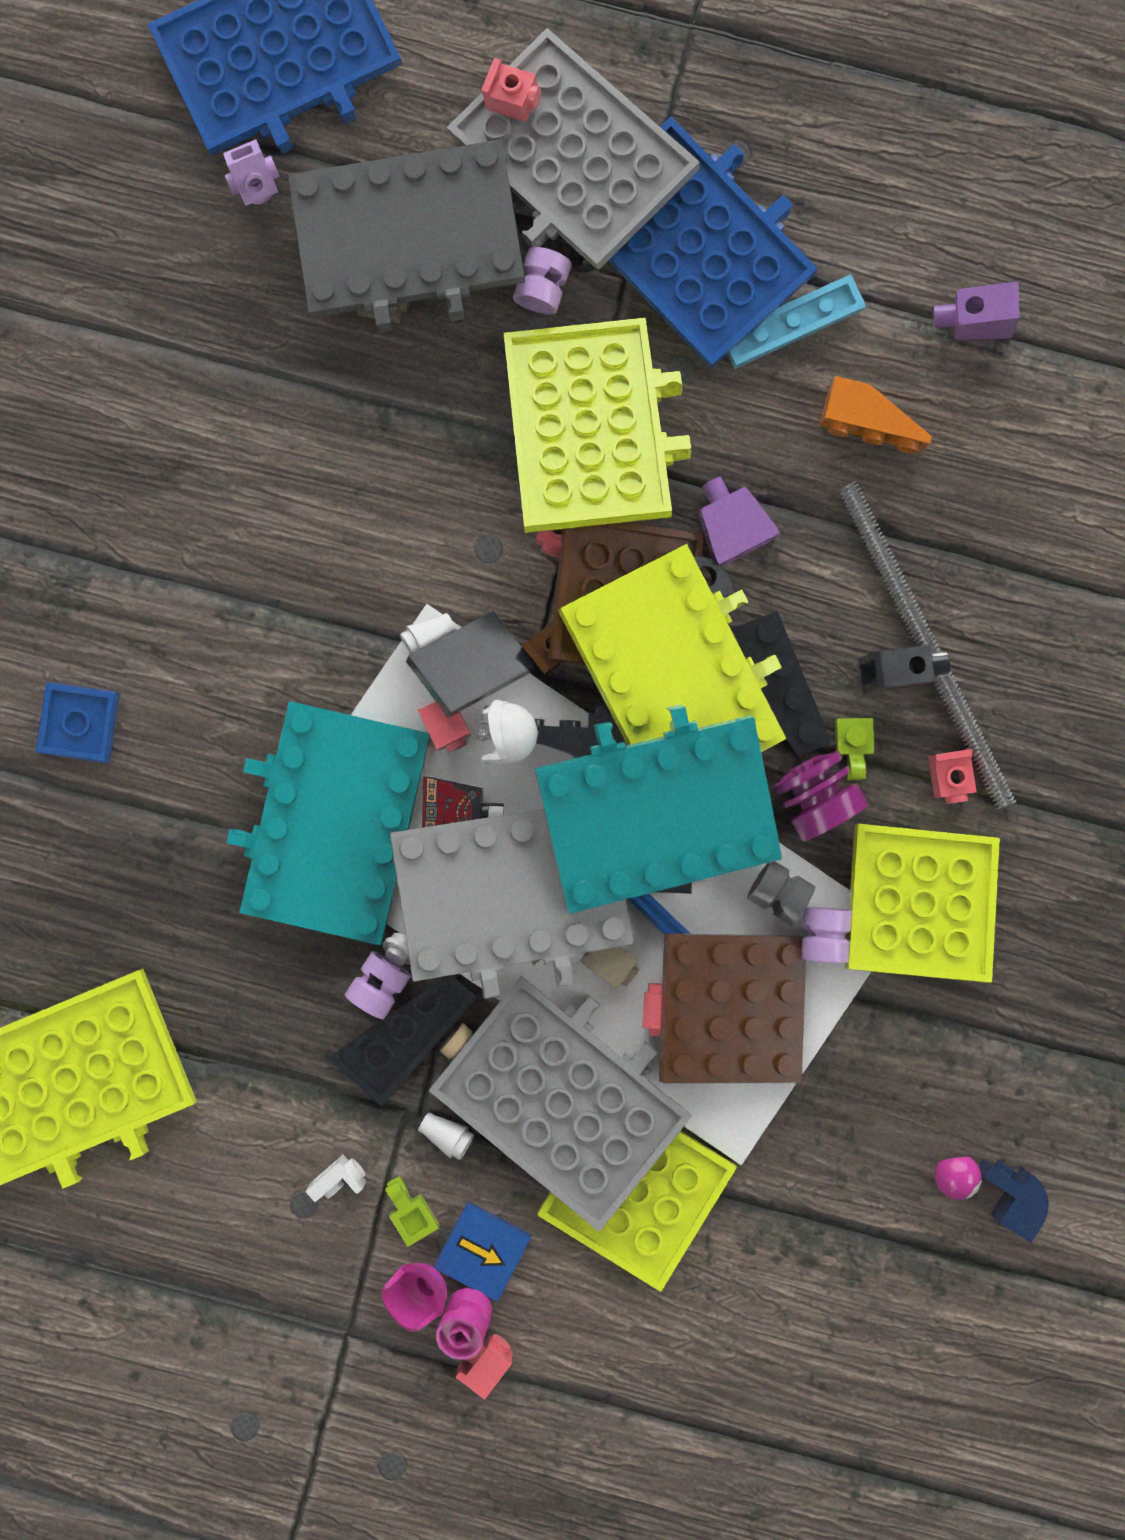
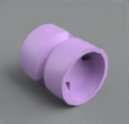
M529 248L523 263L525 283L516 285L513 300L520 306L540 314H556L563 295V291L559 287L564 286L567 282L572 266L571 261L564 255L547 248Z
M806 907L803 916V928L808 931V935L802 938V959L818 962L848 963L850 941L845 938V934L851 931L852 911Z
M372 951L361 968L364 975L353 980L345 996L363 1011L379 1019H384L395 1003L393 994L401 993L411 974L402 966L391 962L386 956ZM376 980H382V985L377 984Z

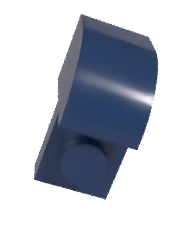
M983 1158L979 1164L981 1175L1005 1191L991 1212V1215L1000 1224L1029 1243H1032L1048 1214L1049 1202L1044 1186L1022 1166L1016 1172L999 1160L993 1165Z

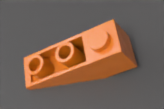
M835 376L830 383L819 425L820 427L828 428V433L840 437H847L848 434L860 436L863 442L872 445H883V442L897 445V450L909 454H916L918 451L922 452L931 443L932 436L872 385Z

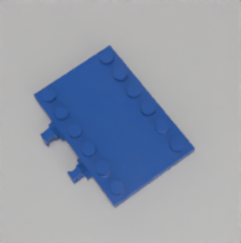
M197 0L147 24L211 156L260 132L264 140L271 136L273 137L282 155L294 149L284 128L292 124L290 118L325 102L327 107L335 103L344 124H347L357 119L354 112L355 109L350 101L351 98L357 96L354 88L402 65L401 57L373 0Z
M671 116L660 127L700 162V170L608 261L705 364L712 369L734 347L739 345L761 325L768 316L817 273L818 268L782 232L785 229V225L782 222L791 214V207L793 206L783 194L767 210L762 205L758 207L734 182V176L732 175L743 163L744 153L734 144L720 157L715 153L709 156Z

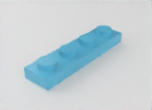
M850 274L778 307L761 325L730 351L728 356L734 369L864 311L866 305L852 275Z

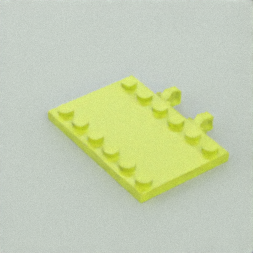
M646 318L504 333L525 533L672 517L666 467L674 465V461L690 459L691 444L689 435L667 437L666 432H661L657 403L661 402V397L667 398L681 395L682 381L680 371L661 373V369L652 368Z
M687 544L558 610L627 745L663 737V732L671 730L670 722L672 717L666 707L678 704L686 707L689 722L696 721L698 728L748 715L753 716L761 752L786 739L761 688L768 685L764 677L782 668L776 655L769 656L757 664H754L751 657L745 659L728 623L732 622L729 612L749 603L743 590L726 598H723L720 591L712 594Z
M144 969L135 971L0 1028V1185L46 1166L49 1173L56 1171L62 1189L69 1187L83 1179L77 1175L75 1169L77 1165L75 1159L81 1157L80 1152L112 1138L115 1143L122 1140L123 1145L129 1148L131 1153L129 1160L136 1159L149 1152L144 1138V1134L149 1132L146 1124L194 1105L197 1102Z

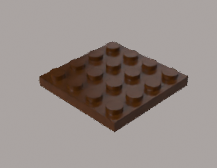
M630 522L562 529L549 660L585 664L558 612L560 608L685 544L688 545L693 557H702L704 534Z
M664 933L659 1058L660 1082L802 1083L806 960L802 959L801 950L802 938L804 936Z

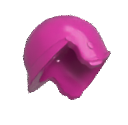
M417 1262L402 1265L384 1285L381 1297L390 1316L401 1327L415 1332L423 1329L442 1315L447 1299V1287L442 1275L434 1267L426 1263Z

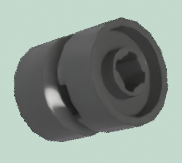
M773 861L766 863L748 892L747 899L763 909L773 908L774 916L792 926L806 909L816 886L798 875L791 878L789 876V869Z

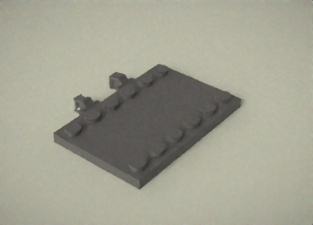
M502 139L288 175L307 306L311 318L365 309L366 314L374 313L379 333L393 331L390 320V307H396L398 303L435 297L438 300L446 298L450 321L465 319L462 298L470 297L471 291L525 283Z

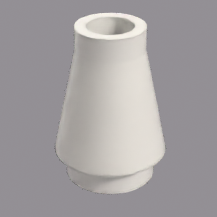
M445 613L439 617L406 626V631L401 633L400 637L408 653L412 654L456 631V628L449 615Z
M430 1112L427 1113L418 1129L420 1133L424 1134L450 1159L454 1156L461 1160L474 1138V1134L468 1131V1126L435 1116Z

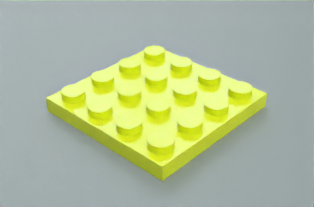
M856 824L854 826L849 910L852 911L851 931L847 933V940L850 941L849 962L845 963V969L992 983L1000 838Z
M680 1131L600 1232L551 1192L545 1198L537 1215L661 1292L737 1167L731 1161Z

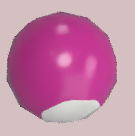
M971 1157L946 1159L937 1163L935 1182L938 1189L945 1196L953 1200H965L972 1197L979 1190L982 1182L981 1171L978 1164Z

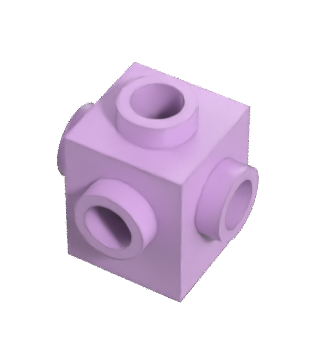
M257 140L223 153L230 173L225 175L233 196L241 195L245 206L251 203L255 205L265 203L272 198L273 194L278 193L274 179L280 176L272 157L264 158Z

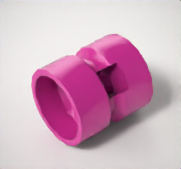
M464 1288L457 1290L450 1296L436 1331L438 1347L447 1356L453 1359L466 1360L479 1353L493 1313L491 1302L485 1294L476 1289Z

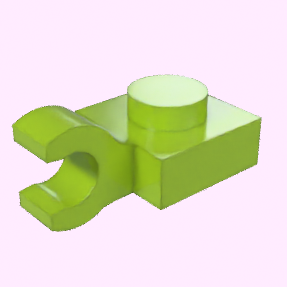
M873 718L836 719V751L838 750L841 756L847 755V766L850 770L847 774V780L866 779L864 755L874 754Z
M400 1176L387 1182L388 1187L385 1190L396 1206V1209L390 1212L389 1217L407 1247L439 1229V1222L422 1194L411 1199L408 1189Z

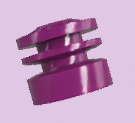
M838 750L830 754L817 755L788 771L777 784L771 787L775 795H780L790 789L792 790L793 795L780 803L782 808L800 804L802 810L790 822L801 841H807L825 833L855 816L869 805L858 784H851L842 788L839 786L838 782L850 772L848 766L831 772L830 767L843 759Z

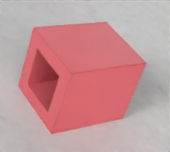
M436 701L418 709L437 750L446 749L447 753H451L467 745L465 738L471 736V733L461 712L448 718Z

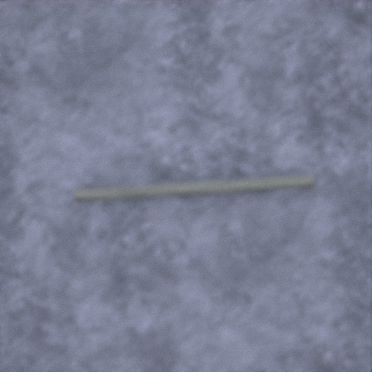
M854 481L839 490L841 491L840 495H843L842 499H845L844 503H847L845 506L849 507L847 510L851 511L849 514L853 515L851 518L855 519L853 522L857 523L855 526L859 527L857 530L861 531L859 534L863 535L861 538L865 539L863 542L867 543L865 546L869 547L867 550L871 551L869 554H873L871 558H875L873 562H877L875 566H879L877 570H881L879 574H883L881 578H885L883 582H887L885 586H889L887 590H891L889 594H893L891 598H895L893 602H897L895 606H899L897 610H901L899 614H903L901 618H905L903 622H907L905 626H909L907 630H911L909 634H913L911 638H915L913 642H917L915 646H930L931 654L942 653V651L938 652L940 647L936 648L938 643L934 644L936 639L932 640L934 635L930 636L932 631L928 632L930 627L926 628L928 623L924 624L926 619L922 620L924 615L920 616L922 611L917 612L920 610V607L915 608L918 606V603L913 604L916 602V599L911 600L914 598V595L909 596L912 594V591L907 592L910 590V587L905 588L908 586V583L903 584L906 582V579L901 580L904 578V575L899 576L902 574V571L897 572L900 570V567L895 568L898 566V563L893 564L897 560H891L895 556H889L893 552H887L891 548H885L889 544H883L887 540H881L885 536H880L883 532H878L881 528H876L879 524H874L877 520H872L875 516H870L873 512H868L871 508H866L869 505L864 504L867 500L862 501L865 496L860 497L863 492L858 493L861 488L856 489L859 484L854 485L856 482ZM952 671L949 674L934 676V682L937 681L934 685H939L936 689H941L938 693H943L940 697H945L942 701H947L944 705H949L946 709H951L948 713H953L950 717H955L952 721H957L954 725H959L956 729H961L958 733H963L960 737H965L962 741H967L964 745H969L966 749H972L973 756L971 758L975 757L972 761H977L974 764L975 766L979 765L976 768L977 770L981 769L978 773H983L980 777H985L982 781H987L984 785H989L986 790L991 789L988 794L993 793L990 798L995 797L992 802L997 801L994 806L999 805L996 810L1015 803L1016 800H1013L1014 796H1011L1012 792H1009L1010 788H1007L1008 784H1005L1006 780H1003L1004 776H1001L1002 772H999L1000 768H997L998 764H995L996 760H993L994 756H991L992 752H989L990 748H987L988 744H985L986 740H983L984 736H981L982 732H979L980 728H977L978 724H975L976 720H973L974 716H971L972 712H969L970 708H967L968 704H965L966 700H963L964 695L961 696L962 691L959 692L960 687L957 688L958 683L955 684L956 679L952 680L954 675L950 676Z

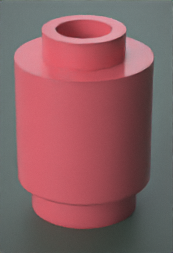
M648 983V992H644L642 1027L649 1029L650 1036L660 1037L662 984Z

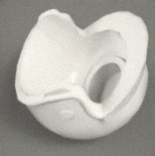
M498 699L494 700L490 707L483 710V718L489 723L490 735L495 751L494 754L482 756V763L512 764L524 760L531 754L536 745L538 731L535 719L520 705Z

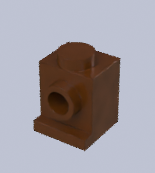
M553 621L522 645V648L544 676L564 662L549 660L550 650L546 647V642L551 638Z

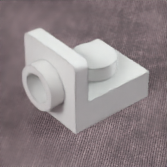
M342 1154L310 1182L305 1192L314 1202L323 1195L329 1199L344 1185L341 1181L343 1178L352 1190L358 1194L363 1190L366 1183L364 1179L365 1172L357 1161L352 1158L348 1160Z

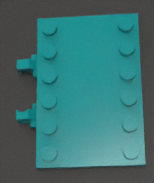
M289 701L277 754H267L266 762L246 758L243 770L244 773L265 777L263 786L269 787L260 826L254 825L252 833L230 829L226 842L227 844L245 847L244 856L252 858L239 913L382 945L397 883L390 833L409 830L430 734Z
M678 704L666 707L671 714L672 720L670 722L671 730L663 732V737L625 746L624 742L616 743L611 734L613 726L610 722L596 724L594 729L598 745L590 747V755L534 768L568 914L782 859L753 716L748 715L698 728L696 721L689 722L686 707Z

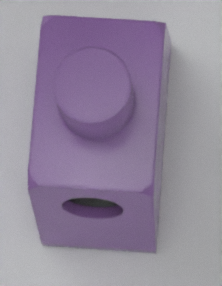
M1018 282L957 290L954 304L933 306L934 328L954 326L956 340L1012 338L1020 318Z
M717 477L702 486L710 504L700 509L698 519L711 560L717 562L718 565L724 566L775 540L780 534L776 525L746 487L730 494L721 477Z

